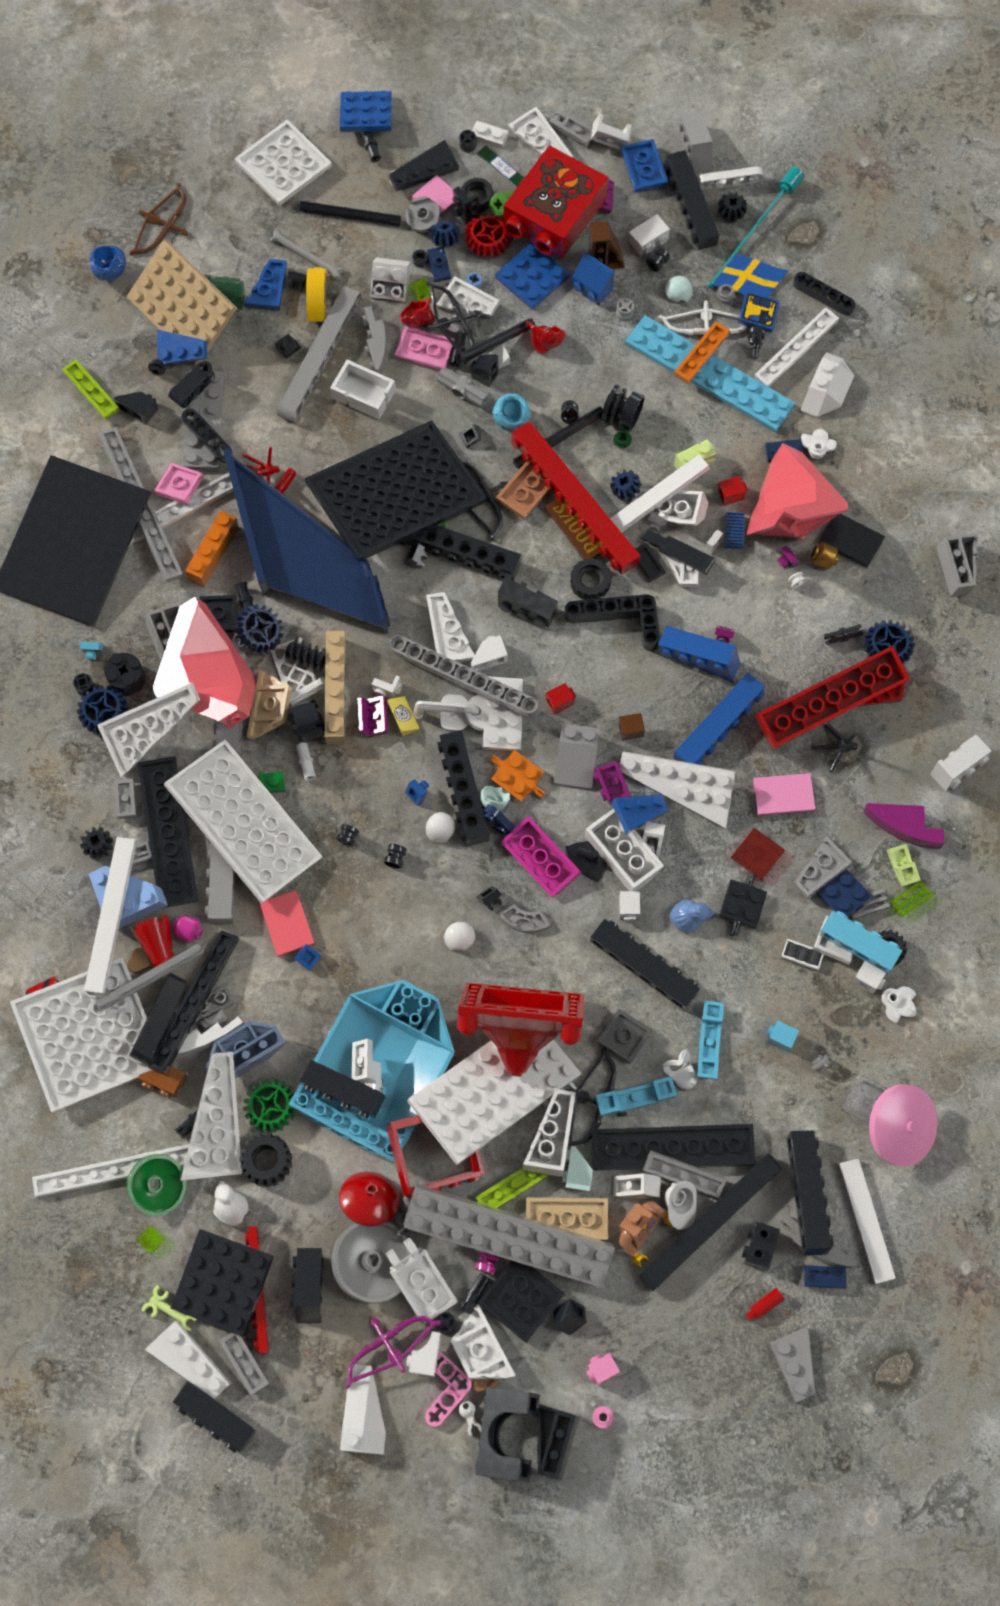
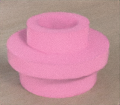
M602 1406L594 1411L592 1419L597 1427L607 1428L612 1424L614 1417L609 1408ZM601 1413L607 1415V1420L604 1422L599 1419Z

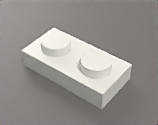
M476 121L472 129L476 134L477 141L503 148L509 135L508 130L480 121Z

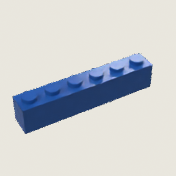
M747 672L676 749L673 759L702 765L704 762L703 758L706 755L710 756L716 749L715 745L719 741L722 743L728 736L727 732L731 728L735 729L740 723L739 719L743 715L747 716L750 713L755 701L757 703L761 701L765 695L763 693L765 686Z

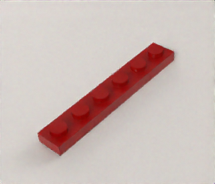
M256 1226L248 1227V1233H245L246 1245L260 1250L258 1228ZM263 1287L255 1309L256 1316L252 1317L253 1329H257V1337H254L255 1350H259L261 1355L270 1354Z

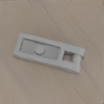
M558 110L555 113V117L551 118L548 122L553 129L559 130L586 147L593 141L591 140L592 128L562 110Z

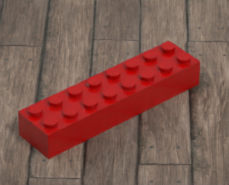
M891 646L761 711L754 717L771 750L908 682L910 677L894 647Z

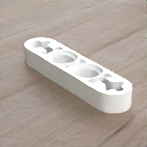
M749 167L702 174L697 177L701 190H711L758 183L763 180L764 175L761 167Z

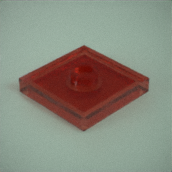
M753 828L731 856V859L750 873H754L762 881L783 855L785 849L756 828Z

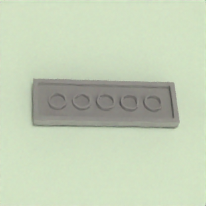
M213 371L215 374L213 382L186 409L196 410L221 436L225 371ZM187 417V419L190 418L194 424L196 423L193 417ZM185 426L182 466L192 470H219L220 461ZM201 426L197 429V432L204 433L207 428ZM212 438L209 440L208 444L216 445L218 443V440Z

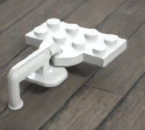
M491 677L518 691H523V679ZM502 689L495 690L493 695H499ZM448 694L442 698L441 702L417 701L415 704L413 715L416 719H421L424 716V711L440 712V724L445 730L459 731L470 725L476 730L483 731L482 749L521 751L522 715L479 694L472 697L469 702L462 695ZM518 697L511 698L510 703L517 702Z

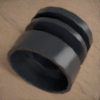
M616 384L604 403L602 420L607 422L610 419V423L615 424L618 418H620L619 427L631 432L641 414L645 395L633 391L627 398V388H623L621 391V386Z

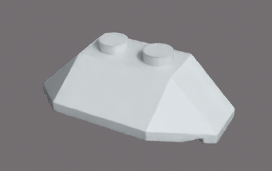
M825 353L810 384L800 412L819 418L823 414L842 406L854 378V374L843 358Z

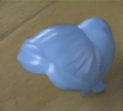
M685 899L673 907L670 920L680 931L692 932L697 930L707 919H712L715 916V912L706 903H697Z

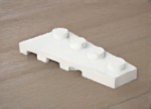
M178 1320L174 1321L145 1349L214 1399L231 1384Z

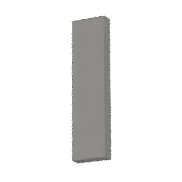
M651 1150L643 1168L648 1173L676 1183L689 1181L694 1184L697 1191L719 1199L727 1182V1179Z

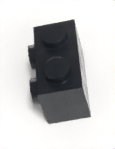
M757 1221L754 1226L750 1225L747 1238H750L748 1246H744L741 1255L742 1258H745L743 1264L768 1271L780 1229Z

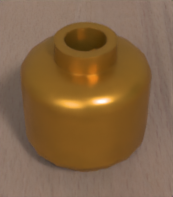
M822 542L814 546L810 558H812L814 565L828 570L832 566L837 565L840 556H838L836 547Z

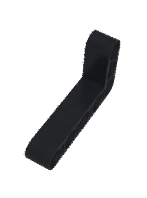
M644 594L569 601L565 605V620L572 624L639 618L643 648L647 651H654L658 648L660 632L656 601L652 595ZM643 604H649L651 607L645 608ZM629 605L632 609H626L624 606ZM612 607L614 610L608 611L605 608ZM594 609L595 612L590 613L587 610ZM575 610L577 613L570 614L569 611ZM645 621H651L653 624L647 625ZM653 638L655 641L649 642L647 639Z

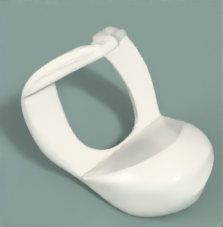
M684 1049L679 1054L678 1060H669L662 1065L663 1072L669 1077L672 1076V1080L678 1088L690 1090L696 1085L698 1077L690 1063V1053L687 1049ZM670 1066H682L676 1071H671Z

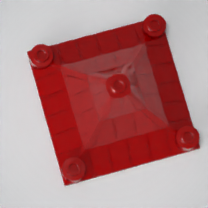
M466 982L458 1005L457 1029L461 1030V1034L472 1035L474 1031L478 1030V1025L481 1026V1030L498 1048L497 1050L506 1071L510 1072L511 1076L520 1077L527 1072L538 1052L553 1041L557 1034L561 1033L560 1039L564 1040V1044L576 1045V1042L581 1041L584 994Z

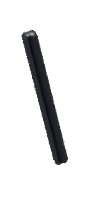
M300 201L299 210L304 212L397 226L401 224V216L308 201Z
M596 407L580 417L576 423L567 425L545 440L551 448L601 418L603 413L602 407ZM522 454L513 459V464L516 468L522 467L525 463Z

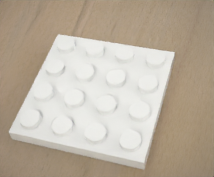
M288 119L235 158V162L279 206L332 167V162Z

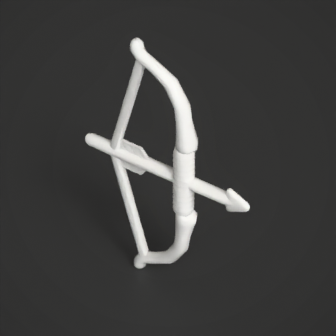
M704 301V309L667 317L659 315L658 319L663 320L668 329L675 333L693 336L705 335L709 330V320L712 319V313L739 319L740 315L709 309L708 301ZM701 313V319L705 321V328L679 329L671 326L667 320ZM747 325L737 329H729L730 334H737L745 330Z

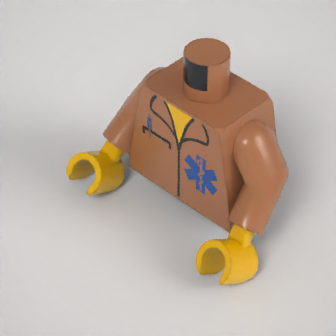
M653 1201L643 1205L637 1203L620 1224L621 1235L619 1243L627 1254L632 1257V1263L643 1268L641 1260L648 1262V1257L637 1251L663 1218V1222L669 1227L674 1228L670 1223L668 1212Z

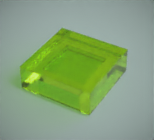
M150 1225L136 1240L152 1254L166 1239Z

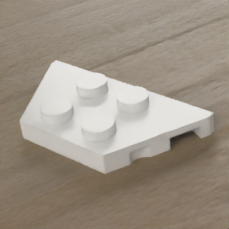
M479 1304L476 1305L474 1311L451 1339V1344L470 1380L515 1378L516 1375Z

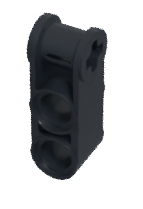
M208 361L199 362L177 385L172 387L168 397L182 409L186 408L215 379L211 363Z

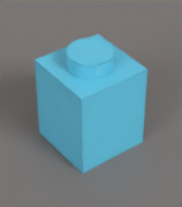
M777 1020L775 1026L771 1024L766 1034L770 1036L767 1042L789 1052L799 1030Z

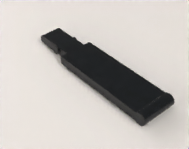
M647 529L642 537V540L654 547H658L660 553L705 575L708 574L716 561L715 557L669 535L665 538Z

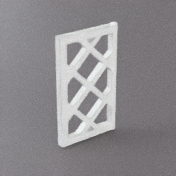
M301 637L298 638V643L302 642ZM289 641L277 645V648L271 650L281 682L283 681L286 684L291 682L298 685L295 690L297 691L301 687L306 686L303 683L307 675L312 677L313 682L316 680L311 665L305 671L297 667L299 664L297 660L294 665L285 662V654L282 659L277 658L275 651L280 649L286 651V647L291 642ZM282 665L292 668L288 677L283 675ZM295 670L304 674L300 682L291 679Z

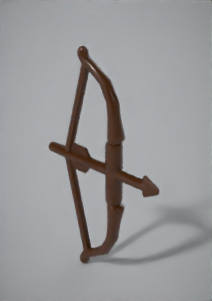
M178 183L176 189L149 213L142 210L139 211V214L145 216V220L135 247L129 252V255L152 251L165 239L170 229L180 232V235L189 234L185 228L181 229L174 225L178 217L181 216L186 204V195L181 189V183ZM179 191L182 200L175 213L172 214L167 222L159 219V215L154 212ZM147 221L153 224L158 222L165 225L151 246L145 249H137Z

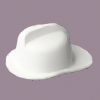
M689 1181L672 1183L665 1193V1203L668 1206L670 1223L673 1227L680 1230L689 1228L696 1218V1188Z

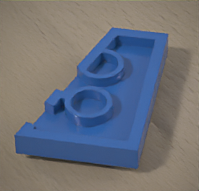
M268 260L260 274V279L254 285L251 295L244 303L245 307L280 310L287 269L286 260Z
M662 794L615 798L611 802L626 835L632 830L642 827L645 823L666 814L669 810Z

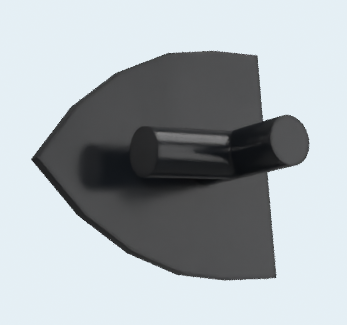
M589 841L567 846L566 850L569 859L584 876L598 882L607 865L599 855V852L595 850Z

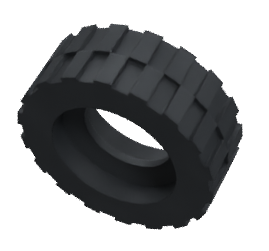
M594 558L580 560L571 571L570 583L574 594L584 600L604 597L611 586V573L609 567L606 566L607 564ZM586 572H595L599 575L600 582L597 586L589 588L582 583V576Z

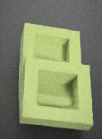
M907 844L887 849L889 859L901 886L920 881L915 862H912Z

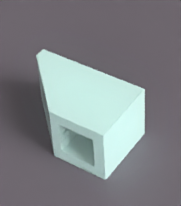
M571 1146V1150H567L565 1162H569L568 1170H564L562 1182H565L568 1188L590 1191L593 1170L576 1146Z

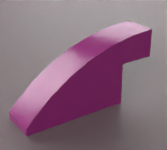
M866 803L863 809V813L878 827L902 841L933 849H941L944 845V829L925 828L924 806Z

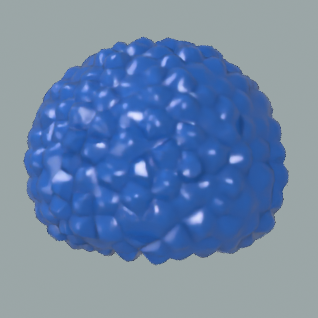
M103 245L92 250L89 266L96 278L110 281L122 275L126 266V257L119 247Z

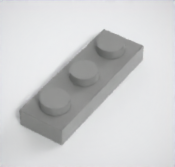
M232 1332L219 1341L251 1396L269 1385L241 1335Z

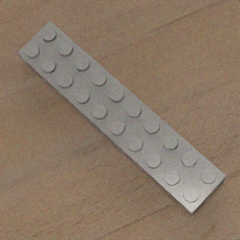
M418 1184L415 1185L404 1220V1228L603 1288L615 1249L613 1244Z

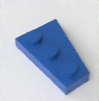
M157 329V356L165 365L208 359L207 341Z

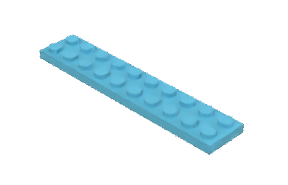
M646 315L643 316L625 340V345L673 373L696 346ZM714 355L711 356L690 382L775 433L795 406V402L766 387L761 382Z

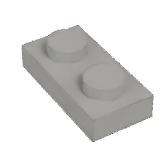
M134 780L114 781L117 819L137 817Z

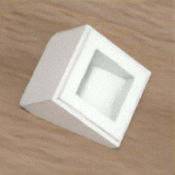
M503 344L489 353L498 355V369L510 364V356Z

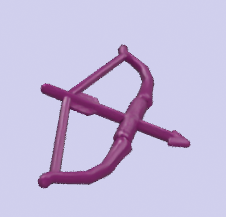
M426 1316L411 1317L406 1321L396 1324V1327L384 1334L379 1326L380 1320L372 1317L371 1327L376 1329L380 1337L370 1345H366L352 1359L348 1366V1382L345 1384V1387L349 1388L355 1381L396 1365L402 1373H405L406 1370L402 1361L434 1326H439L442 1323L441 1320L434 1321ZM418 1321L430 1323V1326L403 1355H401L398 1349H393L389 1340L412 1323ZM385 1344L389 1351L387 1357L391 1363L352 1378V1371L356 1363L372 1350L374 1351Z

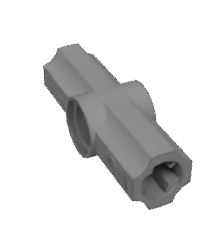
M444 367L436 378L437 382L449 388L459 399H467L480 408L484 407L487 403L489 393L474 385V382L465 375L459 376Z

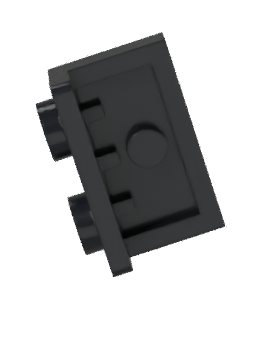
M459 186L453 189L452 201L454 203L453 212L457 218L460 217L465 225L471 222L472 218L477 219L478 214L480 215L479 196L475 194L468 199Z

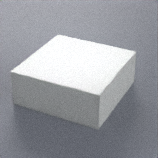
M717 529L707 542L705 551L709 554H712L721 543L723 537L721 531Z

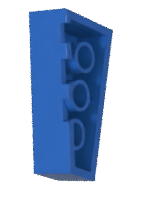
M666 626L658 643L659 650L663 656L674 658L733 682L740 666V659L735 645Z

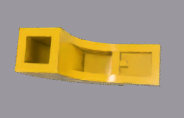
M315 267L308 268L307 322L325 321V289L327 280V269Z

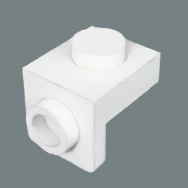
M397 675L392 684L376 678L372 682V689L376 695L386 696L391 699L396 694H399L402 688L400 677Z

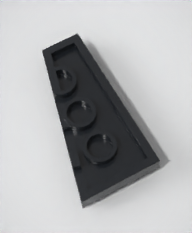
M443 140L391 172L389 180L395 191H399L429 181L436 175L440 177L458 171L459 165L446 141Z

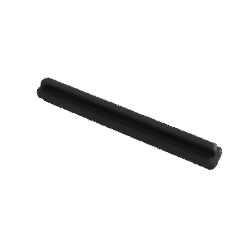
M529 318L463 351L460 356L464 362H467L529 331L530 328L526 321L534 325L535 322L532 318Z

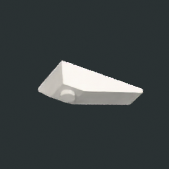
M640 489V493H635V498L632 497L631 503L650 489ZM679 491L651 511L650 514L678 525L696 526L705 519L709 502L702 491Z
M355 1365L352 1371V1378L372 1371V1366ZM374 1375L353 1382L347 1389L340 1450L384 1455L386 1431Z

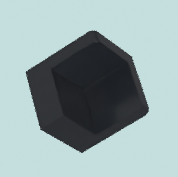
M568 1299L553 1312L554 1327L567 1335H572L587 1323L585 1306L572 1299Z

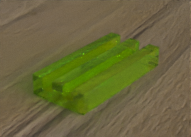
M921 880L891 900L890 905L899 913L900 918H903L932 898L933 895ZM917 888H922V890H920L918 893L904 901L902 904H897L898 901L912 893ZM922 894H927L925 897L914 903L906 910H902L903 907L917 899Z

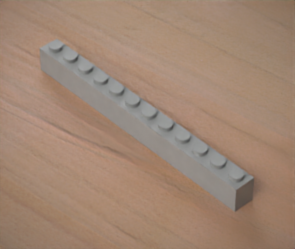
M218 721L214 723L213 733L216 735V741H213L212 748L226 739L241 758L242 721L234 725L232 729H227ZM211 843V850H208L207 859L210 862V869H207V880L210 881L209 887H206V899H209L208 906H205V918H208L210 924H234L236 872Z

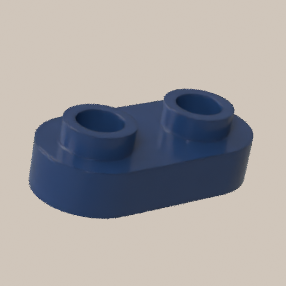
M492 805L485 807L483 810L484 818L496 825L495 829L498 832L509 834L514 829V825L497 808Z

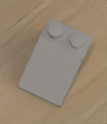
M562 723L554 778L555 785L592 790L600 728Z

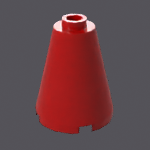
M168 914L162 915L163 918L161 919L155 917L136 924V927H131L132 933L154 967L174 957Z

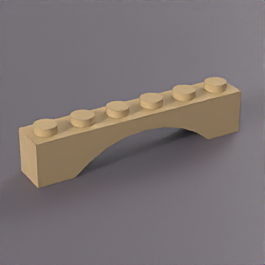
M326 631V745L345 744V631Z

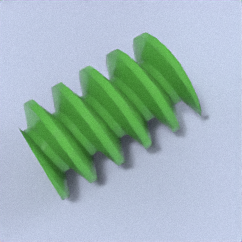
M514 191L493 195L490 201V208L495 215H503V205Z

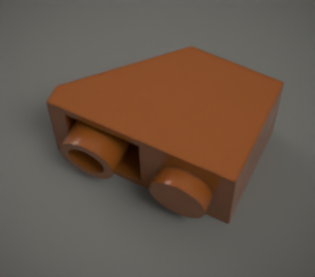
M170 1067L166 1075L150 1070L140 1074L138 1079L142 1082L141 1086L146 1089L152 1090L155 1088L160 1090L159 1094L162 1096L177 1098L187 1075L183 1071Z

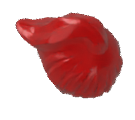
M431 299L419 300L417 302L411 301L410 305L404 308L400 314L401 322L412 328L432 325L435 322V316L430 308Z
M526 321L531 330L533 347L540 354H546L550 349L558 347L566 337L565 331L555 325L553 327L535 326L531 322Z

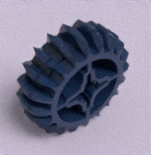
M256 604L254 607L248 606L247 610L243 609L241 614L236 616L237 621L234 622V626L237 628L233 632L238 633L235 639L241 640L239 646L244 644L246 646L245 651L251 649L252 654H255L256 651L259 655H262L264 652L267 654L271 650L276 649V645L281 643L280 638L284 635L281 631L284 627L279 626L282 620L276 619L278 613L273 615L271 613L272 608L267 611L266 605L260 608ZM249 618L250 629L246 630V621ZM256 627L257 629H263L261 632L257 630L253 631ZM271 629V638L268 641L267 630Z
M884 619L880 624L876 622L874 627L869 628L863 642L866 646L864 651L868 652L867 657L869 658L891 647L890 645L894 647L895 651L899 646L903 645V651L897 655L904 665L905 661H909L910 656L914 652V636H909L911 630L905 631L906 625L899 626V621L893 624L892 619L888 623ZM883 634L882 640L875 643V638Z
M100 685L98 690L93 687L91 693L86 690L87 696H81L83 702H78L77 704L79 707L77 709L78 719L82 722V726L84 728L87 727L89 732L94 730V733L97 735L100 732L98 724L107 721L106 719L108 718L112 719L129 711L126 705L127 700L123 698L124 695L121 692L118 693L115 688L111 689L109 685L105 689L103 685ZM110 699L117 703V709L110 706ZM89 711L96 714V721L89 718Z

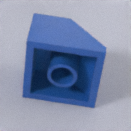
M586 252L572 276V286L577 292L586 295L590 301L600 305L613 291L614 271Z

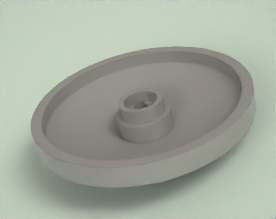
M389 1222L373 1227L354 1223L338 1237L332 1252V1270L341 1289L353 1299L364 1303H381L401 1292L390 1274V1267L393 1265L385 1254L393 1249L400 1261L410 1255L403 1244V1241L407 1239L406 1236L402 1234L395 1237L399 1231L396 1226Z

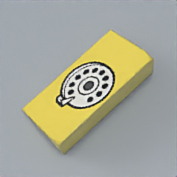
M405 696L387 700L388 707L402 737L420 729Z

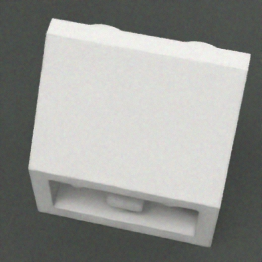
M376 257L372 264L370 297L405 302L411 262Z

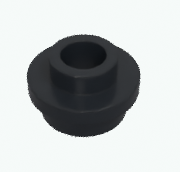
M153 359L148 364V370L153 375H163L166 371L165 363L162 360Z

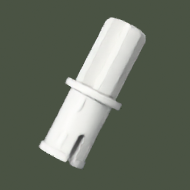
M299 743L297 751L304 780H313L316 778L312 764L314 760L310 756L307 743Z

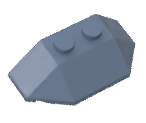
M248 1021L214 1042L206 1069L208 1070L213 1053L233 1052L236 1079L271 1058L286 1042L275 1025Z

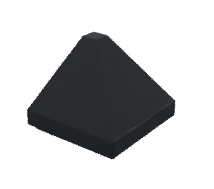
M472 424L460 433L467 449L482 439L481 428L476 424Z

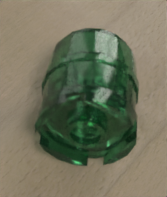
M204 275L237 307L236 311L243 310L245 297L244 281L228 276L213 277V275Z

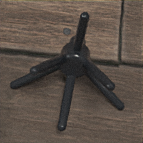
M826 723L825 727L837 739L836 744L813 745L812 749L837 748L829 752V755L838 753L829 770L832 773L843 753L856 750L858 744L851 742L856 733H853L847 739L830 723Z

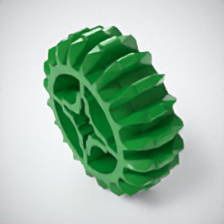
M267 1078L265 1085L258 1081L260 1087L256 1088V1086L252 1085L251 1088L254 1092H246L250 1099L246 1098L243 1100L245 1104H248V1106L243 1107V1110L248 1112L245 1115L246 1119L252 1118L249 1124L251 1126L256 1124V1130L263 1126V1132L266 1133L268 1127H270L271 1132L275 1133L276 1126L282 1131V1123L289 1126L290 1124L287 1119L294 1120V1116L290 1112L296 1113L297 1110L289 1106V1103L295 1093H289L291 1087H285L284 1081L278 1085V1080L274 1079L273 1083L270 1084V1080ZM275 1091L269 1097L260 1096L264 1092ZM280 1094H283L286 1098L285 1110L278 1105ZM255 1102H258L263 1107L260 1118L255 1114ZM273 1102L276 1108L270 1107L268 1109L265 1103L271 1104ZM272 1114L281 1115L275 1120L265 1121Z

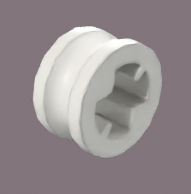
M797 572L788 578L789 583H792L791 587L793 589L806 583L807 579L803 577V572Z

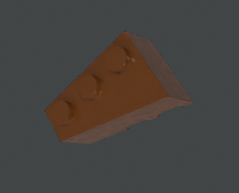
M601 221L590 223L588 254L610 269L625 268L623 250L609 223Z

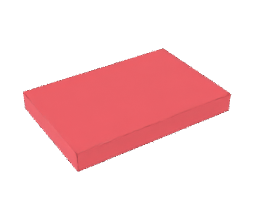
M297 890L268 899L263 904L259 902L277 957L301 950L305 944L309 946L315 945Z

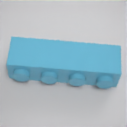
M832 911L819 935L889 975L903 951L899 949L900 946L892 941H885L875 931L870 932L864 929L865 926L860 922H852L847 919L848 917L844 913Z

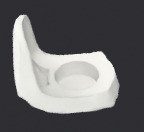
M461 303L459 307L463 315L469 314L470 307L465 303ZM454 313L449 319L456 318V313ZM458 321L451 323L447 329L456 333L463 328Z

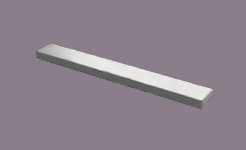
M229 473L198 488L187 505L174 501L155 511L162 529L233 492ZM139 524L129 546L145 538Z
M116 838L84 988L86 992L105 994L137 845V840Z
M189 1144L32 1177L35 1198L128 1179L133 1166L142 1158L152 1154L170 1156L184 1167Z

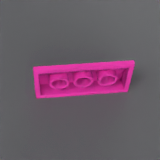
M529 816L501 841L504 847L552 898L582 874L578 867Z

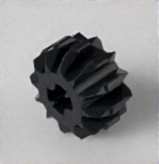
M729 191L728 195L723 194L722 198L718 201V213L721 214L722 219L727 218L728 222L730 219H733L734 222L737 221V218L742 220L743 215L747 212V200H744L743 195L738 196L737 192L732 194Z
M92 827V832L85 830L87 836L81 837L83 843L80 844V847L84 849V855H89L91 859H94L97 855V858L101 860L102 854L108 856L107 850H113L111 845L113 838L110 837V832H104L102 827L98 830Z

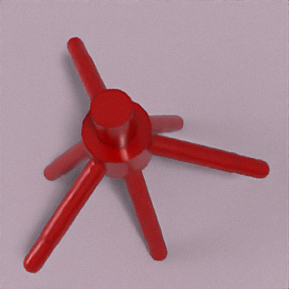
M269 447L267 463L242 453V456L260 465L246 466L253 470H260L257 475L260 477L266 476V482L269 484L270 476L274 473H279V466H273L271 463L272 447Z

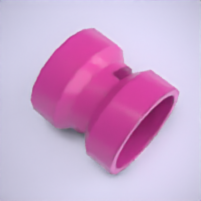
M480 1251V1258L476 1262L474 1269L494 1275V1265L498 1261L499 1256Z

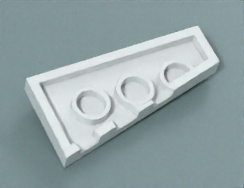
M534 107L508 124V129L541 155L551 145L573 157L537 107Z
M445 592L426 595L436 652L456 662L473 660L475 655L470 648L469 642L461 629V625Z

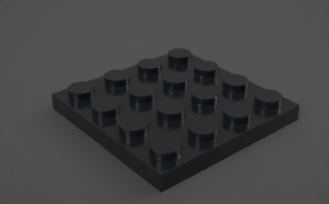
M199 1229L170 1309L238 1335L246 1336L274 1255Z

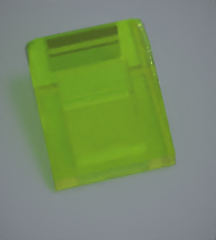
M425 278L409 284L418 301L431 297L430 288L426 285L427 280Z

